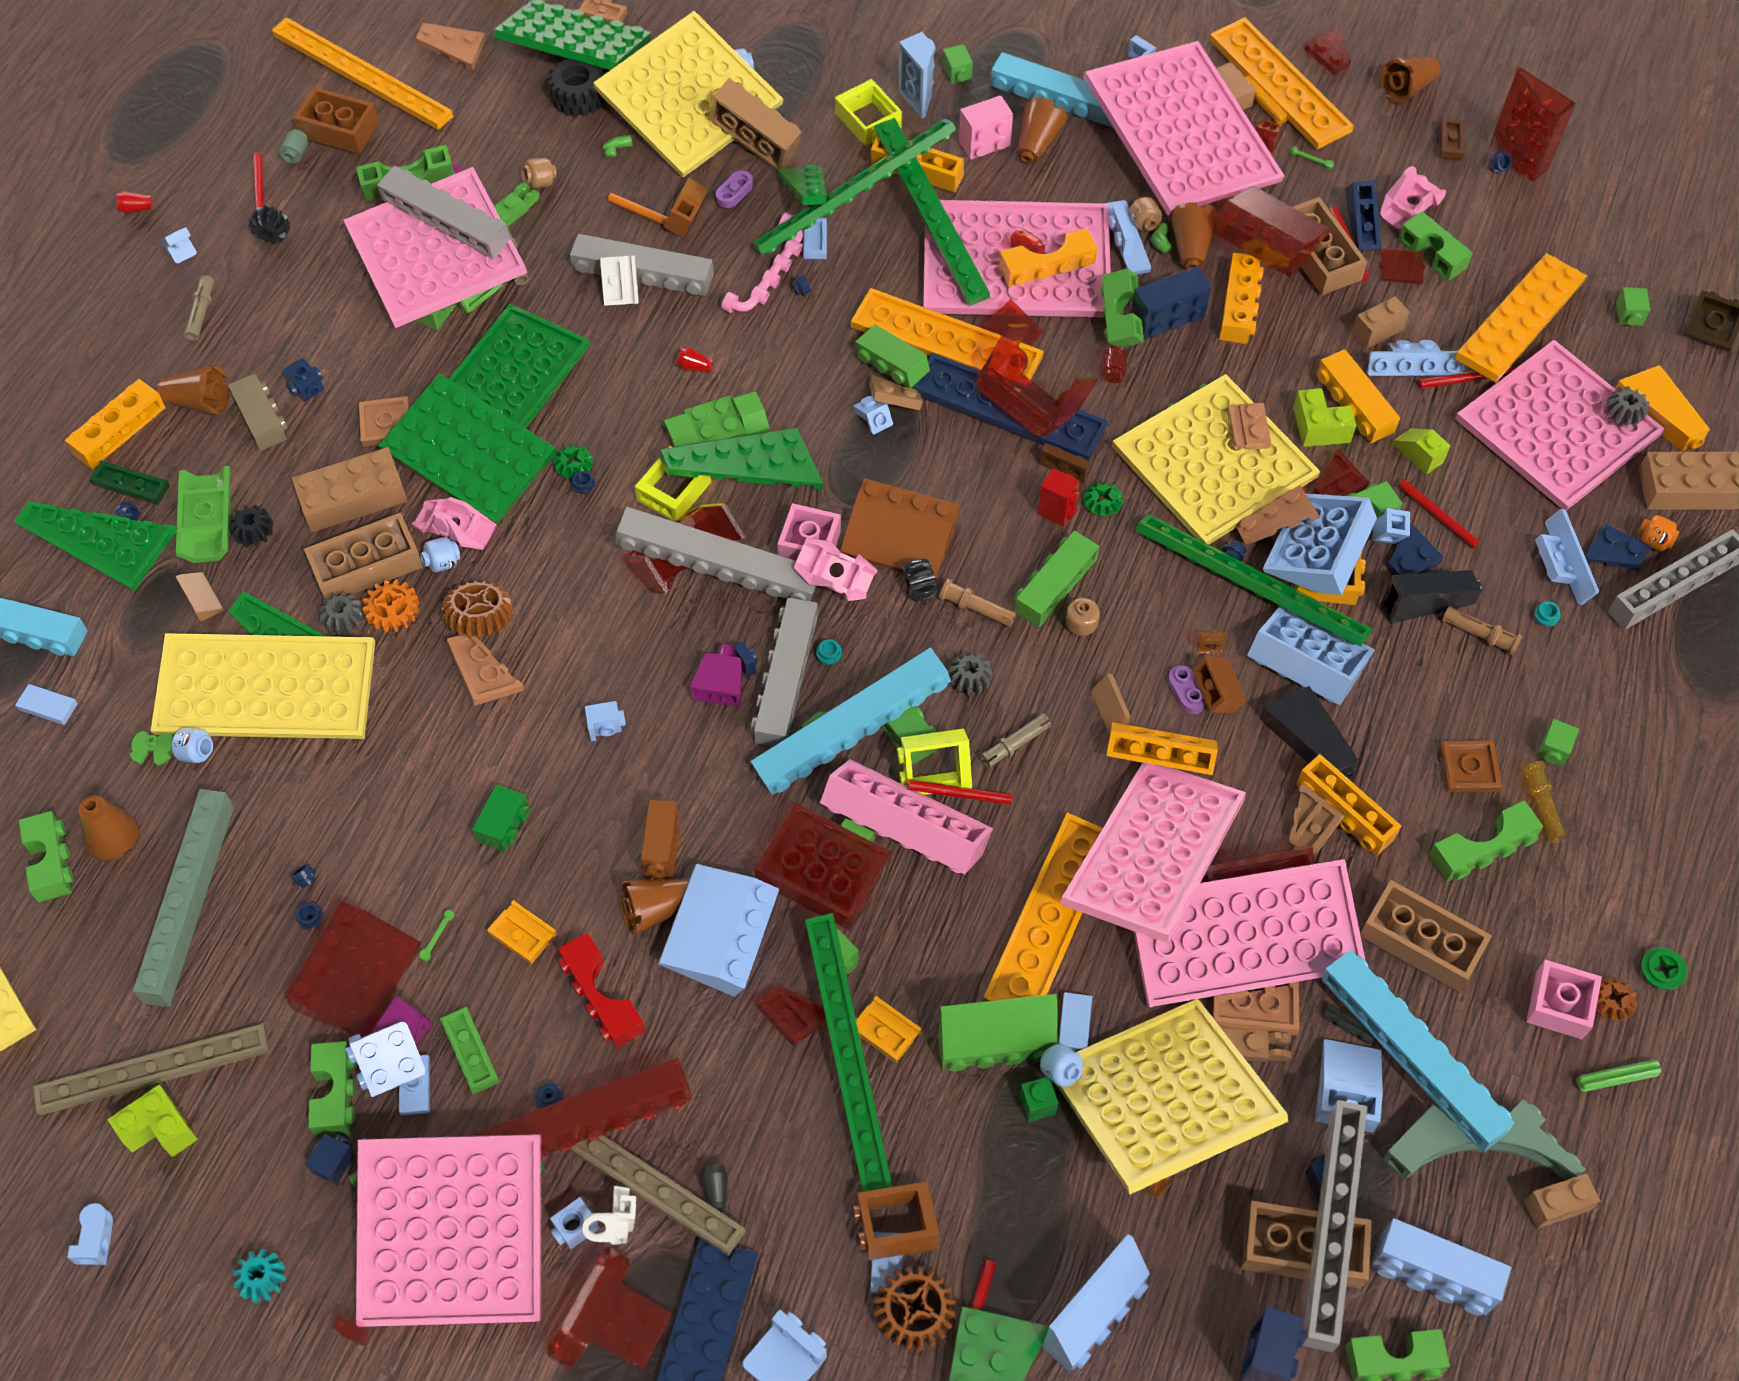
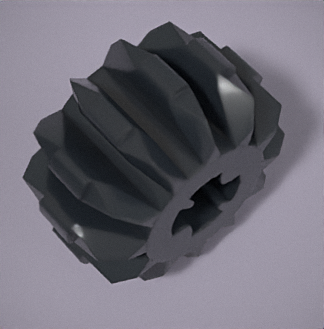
M266 205L256 207L249 219L251 233L257 235V239L265 240L266 243L268 241H271L273 244L283 242L290 230L291 223L288 221V216L283 215L282 210H276L273 206L271 208H268Z
M256 504L251 509L245 505L243 511L236 510V516L230 517L231 525L229 526V531L231 535H233L238 544L243 543L246 548L251 544L258 548L259 542L267 543V536L273 535L272 527H274L272 518L264 508L260 509Z
M918 558L904 564V581L911 599L914 602H922L935 597L938 587L932 565L926 558Z

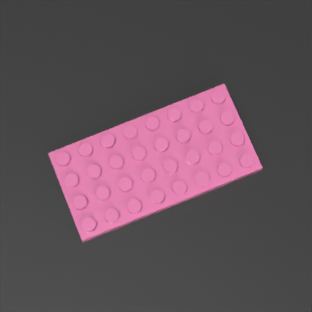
M1142 763L1063 894L1061 905L1168 943L1245 800L1246 792L1174 768Z
M1345 859L1200 883L1168 943L1133 931L1147 1007L1321 978L1328 966L1350 950L1365 960Z

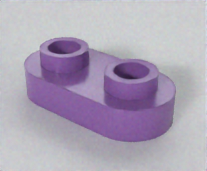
M747 171L734 172L717 189V203L724 208H731L737 205L752 190V175Z
M1176 666L1170 671L1168 685L1179 705L1189 714L1202 712L1206 705V699L1201 694L1202 690H1199L1200 686L1197 685L1198 681H1195L1194 673L1187 666ZM1178 675H1183L1186 678L1182 679ZM1190 696H1196L1198 699L1193 700Z

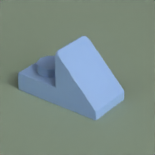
M186 227L159 240L175 263H180L196 255V250L188 238L191 235Z

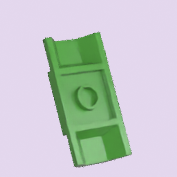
M756 391L732 398L726 396L685 409L682 414L662 420L663 427L667 428L674 447L755 435L769 431L765 410Z
M224 466L218 474L196 476L185 470H179L176 555L193 563L220 561L228 552L231 517L230 466Z

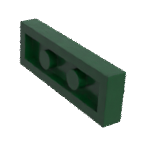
M102 460L89 478L94 486L159 505L170 487L165 479Z

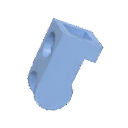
M89 1204L81 1211L79 1216L82 1225L78 1246L69 1247L67 1258L76 1265H106L113 1217L100 1204Z

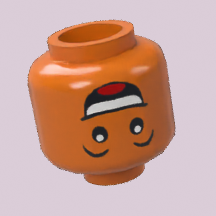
M1654 515L1650 521L1647 519L1643 521L1638 532L1642 534V543L1655 550L1664 551L1666 548H1672L1680 531L1676 530L1677 524L1662 516Z

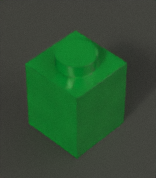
M1048 1077L1021 1084L1019 1098L1028 1122L1056 1114L1058 1101Z

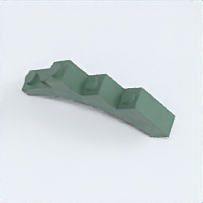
M1524 1099L1510 1112L1512 1120L1515 1122L1510 1131L1488 1149L1491 1151L1507 1152L1529 1159L1552 1171L1563 1181L1578 1177L1586 1170L1574 1154L1566 1152L1558 1145L1553 1135L1539 1128L1546 1119L1536 1106L1527 1103ZM1433 1104L1397 1141L1382 1160L1403 1180H1406L1421 1166L1441 1156L1479 1149L1442 1109H1438Z

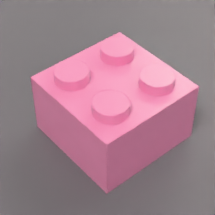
M1002 96L960 109L959 143L970 160L1010 146L1013 113Z
M792 503L778 542V555L796 561L806 538L830 541L836 546L841 532V515Z
M1545 960L1535 974L1526 1022L1583 1039L1593 1028L1602 977Z

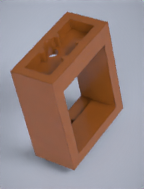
M649 801L641 855L645 880L674 878L681 828L677 802Z
M928 1182L857 1193V1205H853V1216L855 1223L861 1224L862 1231L858 1232L859 1245L861 1250H866L868 1261L939 1249L940 1233ZM916 1202L922 1231L874 1238L869 1214L870 1209Z

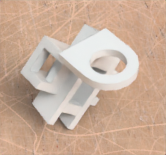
M614 1186L613 1213H594L587 1216L582 1225L583 1234L586 1238L596 1242H611V1245L627 1243L628 1232H633L636 1196H629L630 1188ZM599 1220L606 1225V1229L601 1234H593L588 1228L589 1224Z

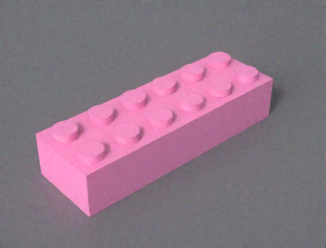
M851 759L829 776L820 801L831 812L843 814L851 818L854 823L865 825L875 830L880 836L890 837L898 841L901 846L922 853L929 860L939 861L947 865L950 870L956 873L966 874L982 857L993 828L917 791L907 790V786Z

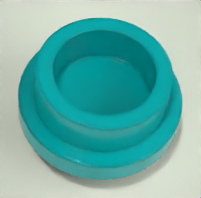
M1549 601L1539 604L1534 610L1536 621L1544 626L1557 624L1561 616L1559 607Z
M824 640L818 645L816 656L821 663L832 665L841 659L842 648L834 640Z

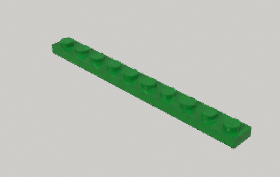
M896 118L874 125V131L887 155L908 142ZM913 157V161L904 167L899 166L895 169L967 305L971 306L989 299L990 292L917 157Z
M943 119L826 194V204L809 205L752 242L756 250L762 255L775 251L778 244L783 241L792 240L796 237L798 231L803 228L808 229L812 227L820 217L831 215L837 206L842 203L847 204L851 202L857 193L868 191L879 179L890 177L893 174V170L899 166L904 167L913 161V157L918 154L927 153L932 149V145L938 141L943 142L949 139L951 133L956 130L953 122Z
M1150 514L1138 524L1136 531L1143 534L1145 538L1155 540L1165 545L1168 550L1186 556L1191 562L1199 563L1209 568L1212 573L1221 574L1230 579L1234 584L1252 590L1255 595L1275 602L1278 607L1298 614L1301 619L1321 626L1326 632L1337 634L1349 644L1362 647L1371 635L1372 628Z
M833 913L806 919L862 1190L866 1192L890 1188L893 1185Z

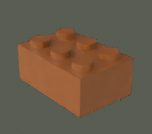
M313 87L293 117L297 130L304 132L308 140L357 154L362 152L379 125L374 103Z

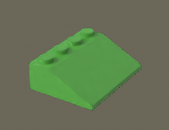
M1051 994L942 1006L940 1008L938 1028L942 1069L961 1071L968 1066L989 1068L994 1066L995 1063L1006 1062L1007 1065H1017L1022 1063L1023 1060L1030 1059L1041 1062L1043 1052L1057 1044V995Z

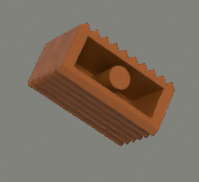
M1206 656L1192 668L1194 677H1196L1195 681H1198L1197 685L1200 686L1199 690H1202L1201 694L1206 699L1205 703H1208L1209 712L1235 713L1247 702L1227 657Z

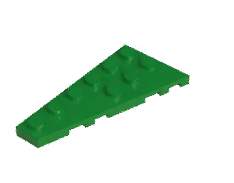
M797 428L661 449L659 454L667 475L697 478L699 475L713 476L715 480H723L724 477L736 478V482L775 485L778 482L788 483L791 487L800 488V485L813 486V489L822 490L823 487L822 479Z
M28 501L14 521L18 526L132 591L136 590L178 530L174 525H159L150 521L141 522L130 520L126 517L96 512L87 513L78 509L71 508L69 510Z
M962 1307L960 1309L948 1381H1023L1046 1338L1050 1326Z

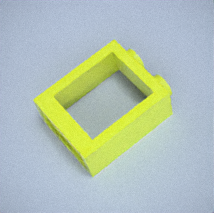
M872 79L835 97V114L864 146L875 142L877 138L874 125L896 118L900 128H902V111ZM873 103L885 117L866 127L853 112Z
M659 458L635 485L636 498L642 504L678 523L710 485L711 476L699 475L697 478H694L678 498L674 499L653 487L666 472Z
M964 729L901 737V748H897L899 764H903V771L899 772L900 784L907 786L908 779L972 788L969 739ZM955 746L956 772L913 778L911 752ZM919 792V793H921V794H923V795L932 794V793Z

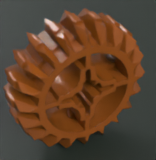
M475 580L474 583L470 584L465 581L464 586L456 585L455 590H449L448 596L444 597L442 608L446 626L450 627L451 632H458L459 636L467 634L469 639L472 636H478L480 639L482 635L490 637L492 632L500 633L501 628H507V623L511 621L513 611L509 592H505L503 586L497 587L496 582L488 584L486 580L482 583H478Z
M906 1266V1276H903L902 1272L896 1269L894 1271L896 1281L890 1276H886L884 1281L889 1288L879 1286L877 1291L883 1297H876L874 1299L875 1305L883 1307L874 1311V1317H884V1319L878 1322V1329L888 1326L889 1329L884 1334V1337L889 1339L895 1334L897 1337L894 1345L897 1347L902 1339L906 1340V1350H911L912 1342H916L919 1351L923 1350V1340H926L927 1344L933 1347L935 1345L933 1335L943 1340L945 1334L941 1328L950 1330L952 1324L945 1318L952 1319L955 1317L953 1310L946 1309L955 1305V1299H945L952 1289L950 1287L940 1288L945 1281L943 1277H940L936 1282L932 1280L935 1274L934 1270H930L928 1276L922 1275L924 1271L923 1266L918 1267L917 1274H913L911 1266ZM906 1285H920L918 1291L913 1295L895 1292L898 1288ZM928 1290L937 1300L939 1315L933 1313V1309L926 1303L925 1297ZM922 1296L919 1301V1309H922V1312L917 1310L911 1319L907 1320L910 1314V1307H907V1304L913 1305L918 1297ZM890 1300L896 1303V1307L901 1309L904 1314L901 1326L892 1317ZM916 1321H924L926 1323L929 1321L934 1324L924 1331H908Z

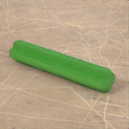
M1653 1059L1580 1075L1577 1078V1084L1580 1091L1586 1092L1656 1077L1662 1070L1659 1062Z

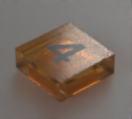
M1200 632L1197 653H1223L1227 642V633Z

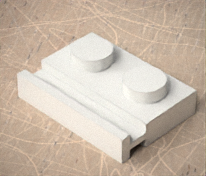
M635 255L600 257L604 306L638 304Z

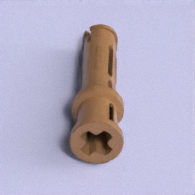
M949 578L943 585L939 595V599L942 601L944 599L957 604L960 609L969 608L1009 628L1014 621L1013 618L1016 616V612H1012L973 594L971 588L967 587L965 589L952 583V580Z
M1450 606L1442 619L1443 622L1486 640L1487 644H1489L1488 646L1493 647L1495 645L1508 651L1511 656L1514 655L1523 637L1521 634L1515 635L1503 630L1501 625L1492 626Z

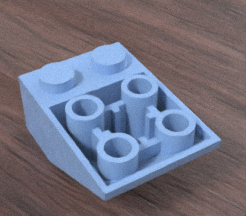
M1324 1039L1315 1122L1329 1124L1331 1110L1337 1100L1367 1106L1365 1131L1373 1133L1381 1118L1383 1096L1381 1050Z

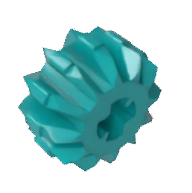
M261 1249L258 1256L253 1251H249V1260L247 1262L243 1259L238 1260V1264L242 1269L233 1271V1276L238 1279L233 1286L236 1290H241L240 1296L245 1300L251 1297L253 1303H258L261 1296H263L266 1301H270V1292L272 1290L276 1293H281V1288L277 1283L286 1281V1276L281 1273L286 1268L285 1264L278 1262L279 1256L275 1253L268 1256V1252L265 1249ZM258 1273L264 1274L262 1279L255 1278Z

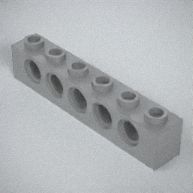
M1732 529L1616 596L1608 613L1626 630L1739 564V535Z

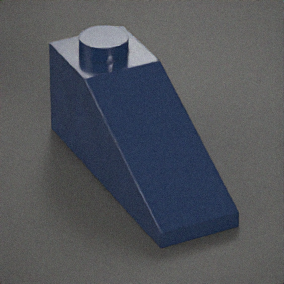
M1376 180L1352 182L1346 188V200L1356 246L1359 251L1381 250Z

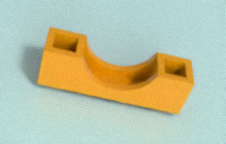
M1088 228L1067 233L1063 246L1050 254L1033 253L1023 246L1000 251L999 268L1008 287L1023 285L1027 282L1045 279L1049 276L1067 273L1071 270L1096 264L1098 248Z

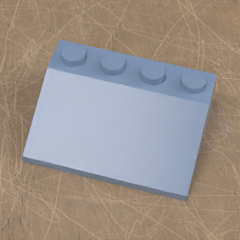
M1306 494L1320 518L1313 521L1311 518L1299 521V526L1291 529L1289 526L1283 527L1263 570L1268 574L1317 593L1342 595L1377 519L1370 499L1367 497Z
M1279 607L1258 631L1247 656L1254 659L1259 665L1273 669L1280 676L1299 683L1303 688L1310 686L1314 692L1323 696L1325 700L1340 705L1350 692L1375 649L1365 644L1362 647L1349 644L1337 634L1326 632L1321 626L1311 621L1303 620L1298 614Z
M696 864L658 964L735 997L745 989L779 889L753 877Z
M1128 1234L1048 1329L1042 1348L1069 1372L1075 1366L1081 1369L1092 1356L1088 1352L1095 1343L1100 1346L1111 1333L1107 1329L1114 1320L1119 1323L1130 1310L1126 1306L1133 1297L1139 1300L1149 1287L1145 1282L1150 1273L1133 1237Z

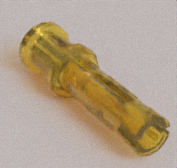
M1543 761L1532 762L1522 767V774L1526 775L1530 785L1528 789L1529 794L1536 798L1549 841L1551 843L1559 842L1558 837L1564 840L1567 838L1551 795L1553 791L1552 782H1548L1544 771L1546 768Z

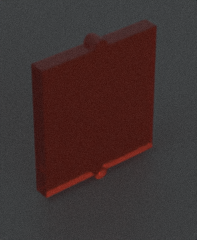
M1382 249L1379 265L1382 268V281L1423 285V271L1425 270L1423 252Z

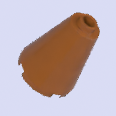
M1434 58L1390 59L1381 67L1379 74L1380 87L1385 89L1387 93L1385 95L1386 98L1393 103L1406 102L1439 77L1440 65Z
M1034 97L1031 98L1030 102L1027 101L1024 107L1017 154L1025 163L1037 162L1068 120L1065 110L1061 106L1059 109L1053 106L1054 101L1050 99Z
M1197 202L1180 204L1174 208V212L1171 215L1180 263L1187 270L1197 266L1200 268L1204 265L1217 222V210L1206 203L1204 207L1197 206Z
M207 366L162 378L157 385V392L162 401L211 415H218L220 410L226 409L230 389L224 383L223 378H227L225 372L218 366Z
M89 796L80 803L78 813L83 842L87 851L95 858L105 861L117 860L124 857V853L130 848L133 849L139 839V826L133 816L100 796Z
M648 879L619 882L618 892L623 891L624 899L619 900V905L627 929L633 928L631 934H640L676 915L689 880Z

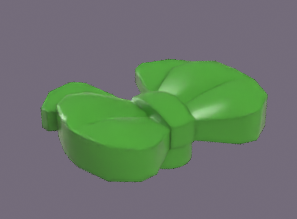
M145 731L137 733L132 740L133 752L130 753L131 758L135 763L142 764L148 752H154V763L156 765L165 764L171 759L173 753L171 745L173 735L161 734L156 737L154 735L149 736Z

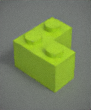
M1322 388L1298 390L1293 410L1303 447L1351 443L1356 428L1352 407L1327 408Z
M160 1085L108 1119L121 1142L132 1153L154 1137H157L163 1148L174 1157L198 1140L170 1096Z

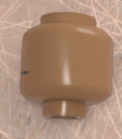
M544 157L528 159L521 167V178L532 189L550 187L557 175L555 166L551 164L549 159Z
M1150 197L1138 198L1129 209V216L1139 231H1151L1162 220L1160 208L1156 201Z
M1088 598L1073 600L1067 608L1065 619L1066 626L1070 632L1079 636L1093 633L1098 627L1099 607Z

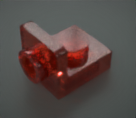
M1261 119L1255 130L1268 151L1272 153L1283 125Z

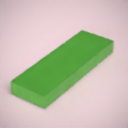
M467 1007L440 1018L472 1094L474 1095L500 1083Z

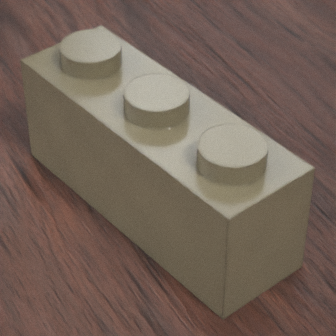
M256 374L228 384L233 399L259 451L287 440L284 430L288 429L282 415L277 417L276 413L279 410L274 399L268 400L267 396L270 395V392L264 381L259 382Z

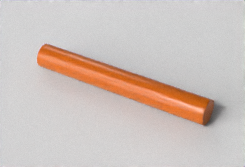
M611 193L608 197L609 202L662 225L665 224L668 218L616 194Z

